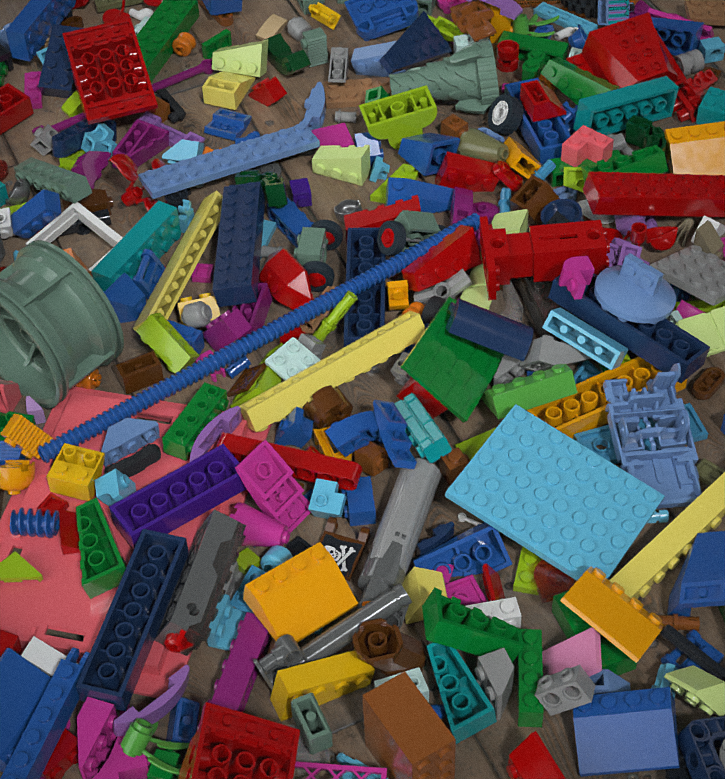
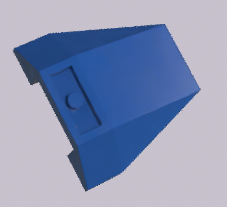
M725 531L697 533L669 595L667 615L673 616V614H678V616L690 617L691 608L725 605Z

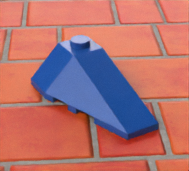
M389 177L386 187V206L396 204L395 201L403 199V201L412 199L411 196L418 195L421 212L442 213L451 210L454 189L408 178Z
M486 522L461 533L413 560L415 567L433 569L434 571L439 566H446L449 574H451V568L448 564L454 565L452 577L482 574V566L486 563L496 572L512 565L498 530Z

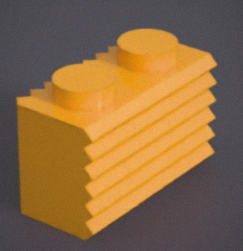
M13 414L8 424L0 433L5 438L4 442L12 448L19 447L22 450L20 454L29 460L32 458L40 459L38 446H44L45 442L50 443V440L53 439V437L19 414Z

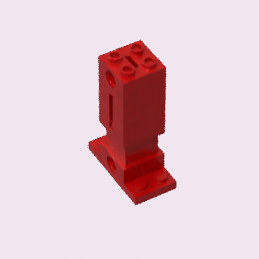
M487 216L479 217L480 250L488 300H496V292L500 291V285L510 284V278L533 276L534 282L553 281L561 274L564 262L571 257L588 256L595 269L594 274L597 276L600 272L609 268L607 253H610V243L605 240L607 239L606 227H602L601 220L529 226V232L506 234L505 228L493 229L492 224H488Z

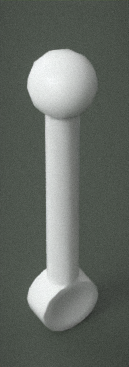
M465 513L458 514V521L460 522L466 521L476 526L482 524L466 517Z

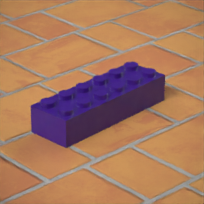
M224 444L216 447L109 506L113 524L133 550L143 529L165 534L170 533L246 490L235 469L239 464L238 460Z

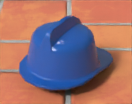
M578 24V30L568 38L571 48L583 49L587 34L580 24Z

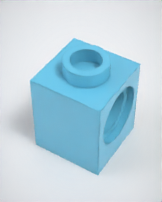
M719 36L699 41L698 50L702 53L705 64L723 60L725 43L721 41Z

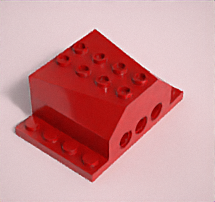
M650 12L590 31L582 53L566 58V61L578 66V68L588 71L592 75L620 88L667 76L680 88L684 86L683 83L687 80L654 28Z
M131 18L62 33L75 86L88 125L131 114L145 113L146 111L150 113L156 112L158 104Z
M206 702L203 706L199 729L190 741L178 779H293L300 729Z

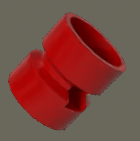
M503 40L498 43L496 62L498 70L506 73L517 70L519 62V44L517 42Z

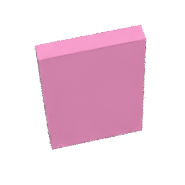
M592 627L542 651L543 676L561 672L565 668H572L581 665L589 677L601 672L600 633Z

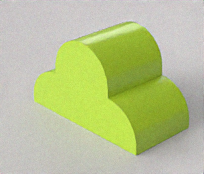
M427 85L359 105L369 134L376 139H388L389 144L397 150L400 148L402 138L423 134L422 128L430 125L437 116V106Z

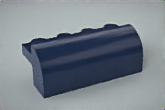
M460 298L457 299L456 304L450 303L448 310L451 312V316L445 327L449 333L524 362L533 338L532 327Z

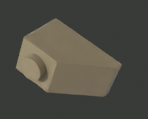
M707 220L696 230L694 245L700 246L702 251L707 254L717 255L722 260L724 244L712 223Z

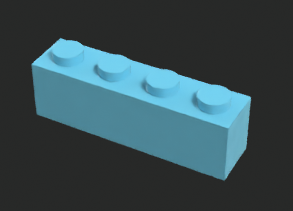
M562 308L551 310L542 327L610 370L620 367L629 350Z

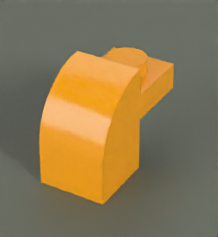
M407 280L386 282L389 311L408 308Z

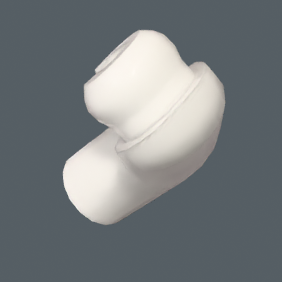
M132 8L129 11L130 16L140 21L145 16L151 17L154 13L149 8L140 11Z
M567 27L556 32L554 37L557 41L569 38L578 28Z

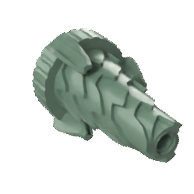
M490 40L473 42L452 56L444 57L442 61L426 63V66L412 68L402 73L389 74L392 95L427 85L433 100H442V102L458 100V103L455 105L456 111L485 114L487 109L492 106L493 101L499 97L496 64Z

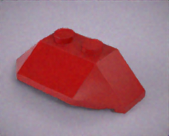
M283 248L269 254L259 272L260 283L268 284L271 295L278 302L292 310L298 309L299 306H303L305 303H309L310 300H314L306 269L288 250Z

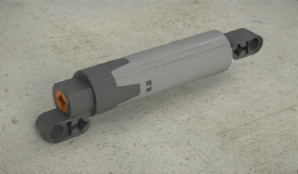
M418 452L415 457L417 461L415 469L401 468L358 580V586L363 591L357 606L358 609L386 591L391 590L398 583L403 585L441 479L440 470L434 465L435 462L429 463L426 457L422 459ZM409 605L402 607V610L386 619L387 624L391 626L394 624L400 629Z

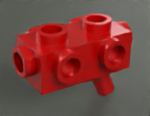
M711 69L705 72L701 70L694 76V79L691 77L683 83L684 87L680 90L686 98L688 96H698L702 102V96L705 95L704 91L710 88L718 78Z

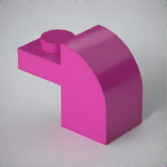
M571 257L563 264L559 286H567L574 300L582 299L586 285L591 283L595 269L589 257Z

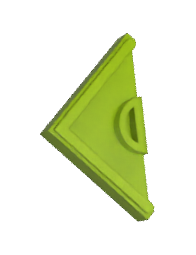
M16 551L0 562V581H4V583L22 582V580H38L41 582L43 580L42 574Z

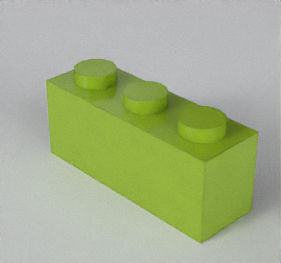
M161 313L151 314L137 329L141 340L154 350L156 356L167 364V368L172 373L181 372V369L191 366L200 356Z

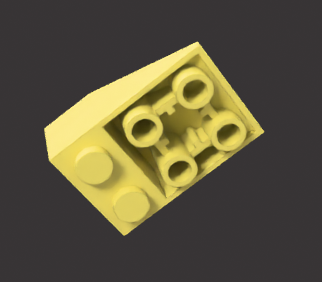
M225 71L211 75L202 86L204 103L236 110L256 78Z

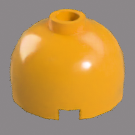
M5 460V465H0V489L8 491L9 495L21 494V490L27 489L35 478L34 461L30 464L29 460Z

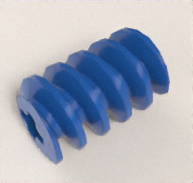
M21 507L18 513H16L15 509L12 510L10 517V532L12 535L20 533L22 536L29 534L31 537L38 535V537L43 538L46 535L47 538H53L57 536L60 527L58 510L51 516L50 510L47 509L45 515L42 516L41 509H38L36 515H34L32 508H29L27 514H25L24 508Z

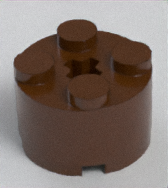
M332 385L325 386L312 395L313 400L309 404L307 401L304 407L305 413L318 429L329 427L334 422L350 417L353 410L352 404L339 387L333 388Z

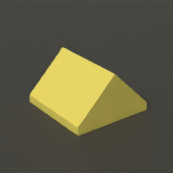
M413 567L407 574L402 586L412 603L409 604L405 615L406 624L424 620L422 605L434 587L442 590L441 595L447 597L442 572Z

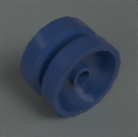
M570 199L552 201L541 212L542 225H545L556 211L561 213L570 222L584 221L580 205Z

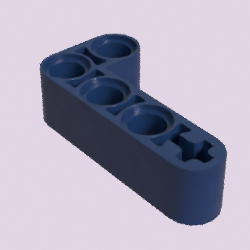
M86 118L52 137L53 156L64 158L81 149L85 132L95 130L99 123H105L113 130L114 136L112 140L114 142L117 141L116 122L106 120L88 125Z

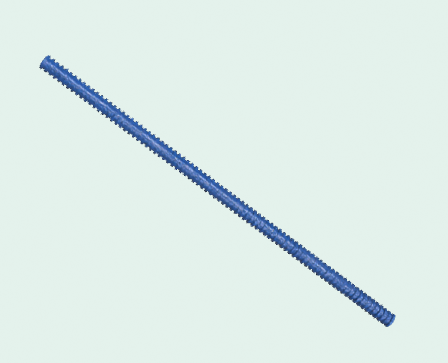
M473 213L452 226H448L433 236L409 247V249H405L404 252L390 257L379 265L351 278L344 284H340L329 292H325L319 298H314V301L310 300L309 303L299 306L298 309L295 308L293 312L290 311L288 314H284L283 317H278L272 323L269 322L267 326H262V329L258 328L256 331H252L251 334H247L246 337H241L240 340L237 339L235 343H230V346L226 345L224 349H219V352L215 351L213 354H209L208 358H203V361L198 360L192 366L181 369V372L170 375V378L159 381V384L155 383L153 387L142 390V393H137L136 397L131 396L130 400L125 399V402H120L119 406L114 405L113 409L109 408L108 412L103 411L102 415L97 414L96 418L92 417L90 419L91 421L86 420L85 424L81 423L79 427H73V430H68L67 434L62 433L61 437L56 436V439H51L50 443L45 442L44 446H38L40 457L46 463H49L50 459L55 460L64 443L79 446L80 443L84 444L85 440L90 441L91 437L95 438L97 434L101 435L102 431L106 432L108 427L125 418H131V415L136 416L137 412L141 413L143 411L142 409L147 410L148 406L152 407L154 403L158 404L159 400L164 401L165 397L169 398L171 396L170 394L175 395L176 391L180 392L182 388L186 389L187 385L191 386L193 382L197 383L198 379L202 380L204 376L208 377L209 373L213 374L215 371H219L220 367L224 368L226 365H230L231 362H236V359H241L242 356L245 357L247 353H252V350L256 351L258 348L263 347V344L267 345L268 341L272 342L274 339H278L279 336L282 337L284 333H289V330L293 331L300 325H304L305 322H309L310 319H315V316L319 317L326 311H330L331 308H335L347 291L359 295L361 292H365L366 289H370L371 286L374 287L376 284H380L381 281H385L396 273H400L418 257L429 252L428 250L432 246H436L443 241L445 236L456 231L459 225L473 227L474 232L480 229V216L477 213Z

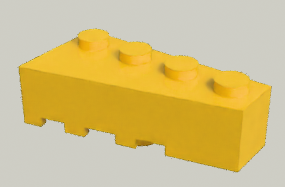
M355 650L278 670L270 700L282 722L292 717L291 702L293 699L313 693L320 706L370 685L375 669L370 664L358 659Z

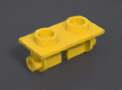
M320 2L317 5L310 4L308 7L312 18L332 30L335 29L342 16Z

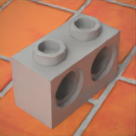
M581 665L572 668H565L561 672L543 676L539 679L535 696L550 716L591 703L596 685Z

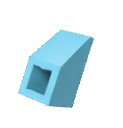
M182 139L162 155V159L168 160L167 163L173 164L180 160L196 157L203 154L204 143Z

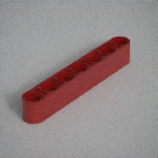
M223 433L216 447L224 444L240 463L262 441ZM269 443L294 472L292 474L293 478L314 483L316 478L334 481L339 484L338 488L350 491L357 488L363 471L358 463Z

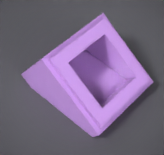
M26 396L27 414L34 415L36 424L45 423L46 418L41 406L30 396Z

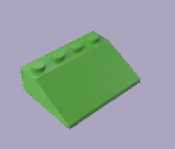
M556 364L551 369L535 371L530 376L517 377L512 382L506 384H496L491 389L486 390L481 399L499 420L505 418L515 404L525 410H529L578 392L572 369L566 364Z

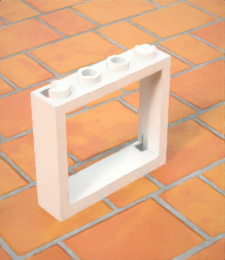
M76 202L26 242V245L36 240L51 243L78 219L113 247L123 237L80 203ZM107 254L90 267L89 270L91 271Z

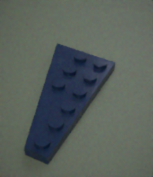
M423 11L379 61L387 73L392 74L449 55L452 49L440 34L439 29L435 27L428 15Z

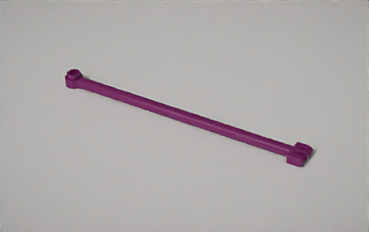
M205 59L198 66L151 84L154 93L159 89L167 88L203 72L205 74H212L214 71L212 70V60ZM84 113L51 125V127L57 132L63 131L85 119ZM41 125L34 128L32 133L34 134L39 127L44 128V126Z

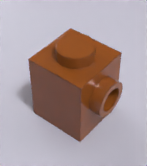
M451 114L441 121V135L458 137L460 139L462 133L468 131V123L455 114Z
M371 441L367 446L354 451L355 462L361 465L363 472L373 477L389 467L386 449Z
M459 447L451 450L445 456H440L439 470L449 486L452 485L470 462L468 456L463 454Z

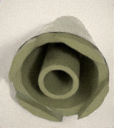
M469 128L470 130L464 131L460 137L458 146L460 155L493 163L498 161L504 162L509 156L507 145L476 128Z

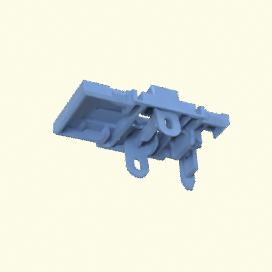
M679 363L674 364L670 372H658L654 380L649 379L646 383L648 391L644 387L641 391L636 392V389L632 388L631 392H628L626 378L605 380L603 383L606 401L609 402L605 407V412H609L607 420L617 461L622 463L619 468L665 495L657 509L689 506L702 494L699 475L695 466L698 456L690 430L689 414L684 407L682 398L676 397L675 384L681 376ZM652 417L653 422H658L655 423V426L653 428H651V424L647 418ZM639 418H643V422L646 424L645 429L640 430L638 425L640 422ZM643 439H649L651 451L644 450Z

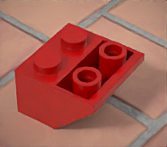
M538 80L521 84L520 100L532 122L566 115L567 111L552 89Z

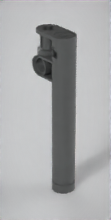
M398 583L391 590L378 596L302 647L298 645L292 635H283L277 639L275 647L270 650L271 653L260 660L255 658L253 662L272 690L278 670L330 657L352 642V636L355 632L357 634L362 622L379 618L386 620L402 610V607L411 604L412 601L403 586Z

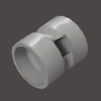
M698 49L673 57L685 76L704 69V57Z

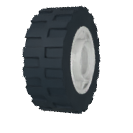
M502 94L497 97L489 109L488 126L491 128L490 130L502 135L509 136V134H513L523 118L522 101L508 94Z

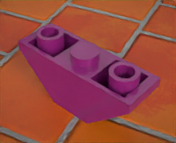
M88 151L78 157L71 171L86 176L90 188L93 189L95 187L94 182L102 175V169L108 165L111 153Z

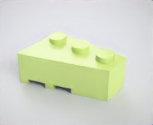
M268 39L219 48L213 52L212 70L261 77L267 71Z
M340 145L320 146L312 158L313 173L362 186L371 172L370 145H364V147H355V145H350L349 147H341Z

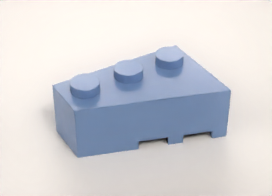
M396 41L355 48L351 63L356 75L389 77V74L379 60ZM412 67L407 68V69H404V70H401V71H398V72H395V73L406 72L407 70L412 69Z

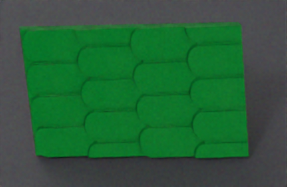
M449 296L401 365V368L411 377L396 396L400 400H404V397L413 393L432 419L448 409L465 423L497 372L504 354L449 333L445 329L451 316V312L448 310L450 303L456 304L457 302Z

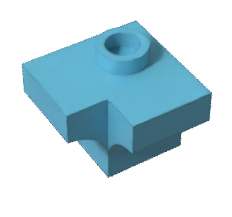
M99 123L95 130L85 132L81 149L85 152H110V159L113 150L118 145L112 140L114 131L105 123Z
M117 469L94 480L96 497L108 506L136 492L135 482Z
M316 478L308 508L314 517L325 519L329 517H342L347 497L345 494L338 493L339 484L337 482Z

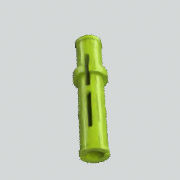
M347 291L327 318L325 317L322 320V324L313 333V336L323 342L329 333L337 328L338 322L358 300L357 296L353 292Z

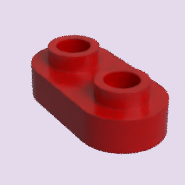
M498 161L492 166L494 174L511 191L517 192L523 186L522 177L519 174H515L506 162Z

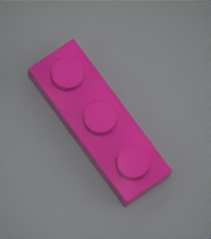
M42 71L25 73L24 93L30 97L33 109L43 108V93L38 88Z

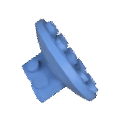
M631 253L625 256L623 265L606 268L600 272L595 281L594 293L601 304V308L617 316L622 322L657 324L671 315L676 304L675 292L670 284L663 279L664 274L647 265Z

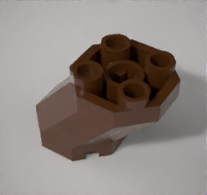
M382 618L362 622L357 634L355 632L352 636L356 657L380 669L381 673L386 675V677L418 667L421 672L423 671V667L426 664V655L422 642L400 632L398 626L394 624L391 626Z

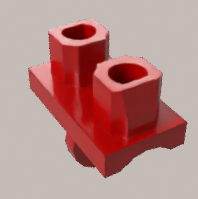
M679 90L673 112L677 111L676 114L680 122L689 119L693 123L697 120L694 112L698 110L701 100L698 96H688L686 98L681 90Z

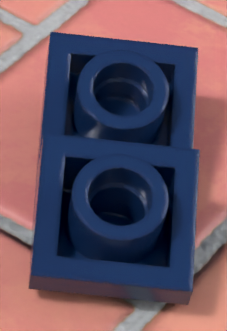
M453 521L438 525L432 529V538H427L417 543V558L454 538Z

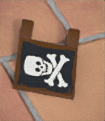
M329 517L319 542L334 558L345 580L350 581L363 550L370 540V528L363 526L358 540L335 534L338 529L337 518Z

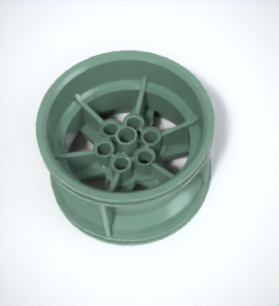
M32 241L18 252L16 260L0 272V377L3 380L18 383L23 396H30L43 408H53L67 397L69 390L99 366L110 364L121 355L124 348L123 331L110 301L86 269L67 252L46 241Z

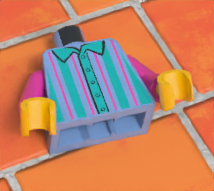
M598 0V25L608 26L629 19V12L635 10L634 3L629 2V0Z

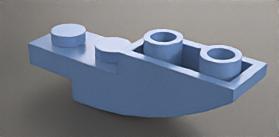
M317 82L315 88H312L309 98H306L304 108L306 109L305 117L299 123H304L310 131L322 128L325 120V92L321 82Z

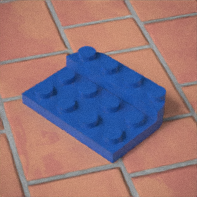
M348 0L344 2L356 28V33L364 41H369L411 26L419 17L416 0Z

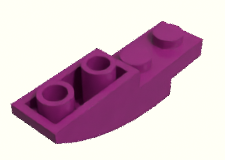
M454 187L449 218L450 226L472 214V190Z

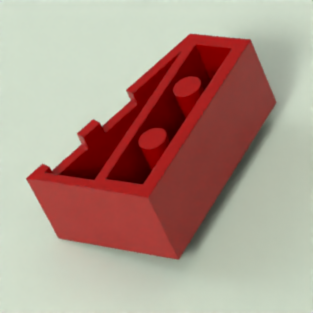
M447 151L435 177V185L453 189L454 187L472 190L473 192H493L499 178L492 169L495 163Z

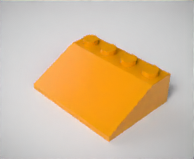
M725 121L665 129V139L667 140L666 160L670 173L725 175Z
M321 542L245 584L243 595L245 603L275 641L281 636L289 634L294 637L296 642H299L358 606V602L337 563Z
M590 566L560 601L637 663L665 625L661 623L662 619L657 614L646 611L643 608L644 605L635 597L630 598L625 594V590L621 585L616 582L612 583L605 578L606 574L601 569Z

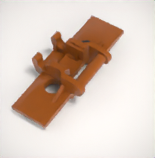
M481 0L466 1L450 8V16L460 32L469 34L474 42H479L480 39H487L488 36H494L497 33L488 21L493 18L494 12L488 9L485 2Z

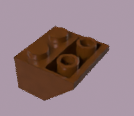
M532 174L510 199L511 211L527 209L528 223L533 226L542 225L541 212L543 208L550 202L560 198L547 182Z
M148 351L111 365L126 395L159 381H164L162 366L154 351Z

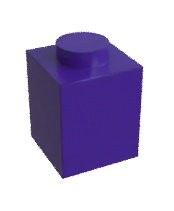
M308 179L289 180L291 199L297 208L312 206V195Z

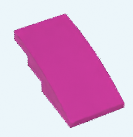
M266 439L235 467L244 486L261 511L287 525L290 533L311 513L308 510L310 502L302 494L304 489L292 477L294 472Z

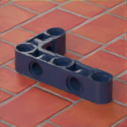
M725 716L691 721L677 736L679 747L692 779H725V768L715 748L721 747L725 740Z

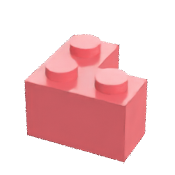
M583 125L562 144L561 161L573 167H578L585 159L595 163L600 160L606 162L612 157L614 139Z

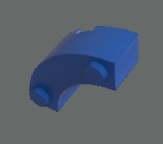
M374 410L361 412L339 422H334L325 431L336 448L345 457L367 446L370 441L378 440L380 443H383Z

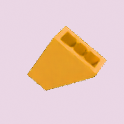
M510 136L506 139L504 144L507 145L509 150L506 162L511 168L529 179L542 164Z

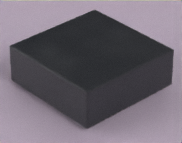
M298 536L285 548L294 557L312 547V545Z

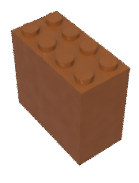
M405 671L362 695L365 745L380 767L387 768V777L389 779H455L456 739Z

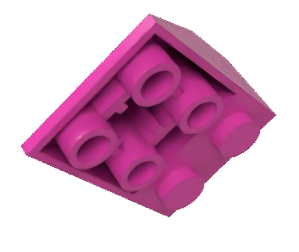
M87 697L77 716L78 761L83 779H92L100 771L104 762H106L111 754L114 742L117 740V737L113 734L114 720L118 718L114 704Z

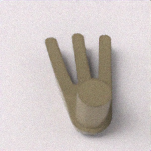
M687 218L678 226V232L681 229L682 231L678 235L675 245L678 244L686 232L681 247L685 246L688 236L694 227L693 219Z

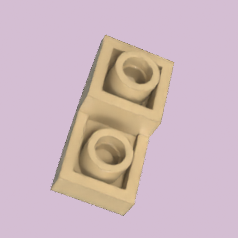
M272 14L257 32V39L263 41L281 33L288 20Z

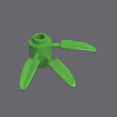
M520 14L512 22L513 32L535 37L551 36L555 34V31L536 33L529 31V27L550 24L558 20L559 15L545 21L536 22L538 19L537 14H534L530 19L527 18L526 14Z
M136 718L135 722L130 724L120 743L123 752L130 757L144 754L154 766L179 775L180 769L162 762L145 749L149 742L157 743L158 747L170 750L188 749L190 743L153 738L152 735L157 730L158 721L151 724L145 719Z

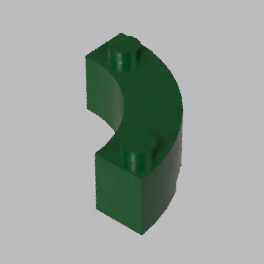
M281 33L267 38V60L278 72L283 75H291L310 67L311 62L304 49L294 53L291 52V47L286 43Z
M633 115L626 122L625 141L641 149L657 145L664 151L666 157L667 140L665 139L664 131L660 127L653 126L652 121Z
M244 170L236 173V185L260 181L269 207L282 208L288 204L284 179L282 176L278 177L277 173L267 171L264 174H260L259 170Z

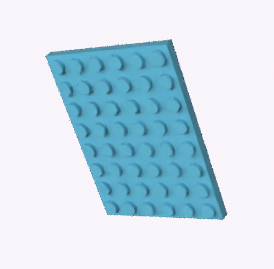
M517 404L514 405L445 493L446 498L576 581L590 566L601 569L606 574L605 578L609 579L665 497V495Z

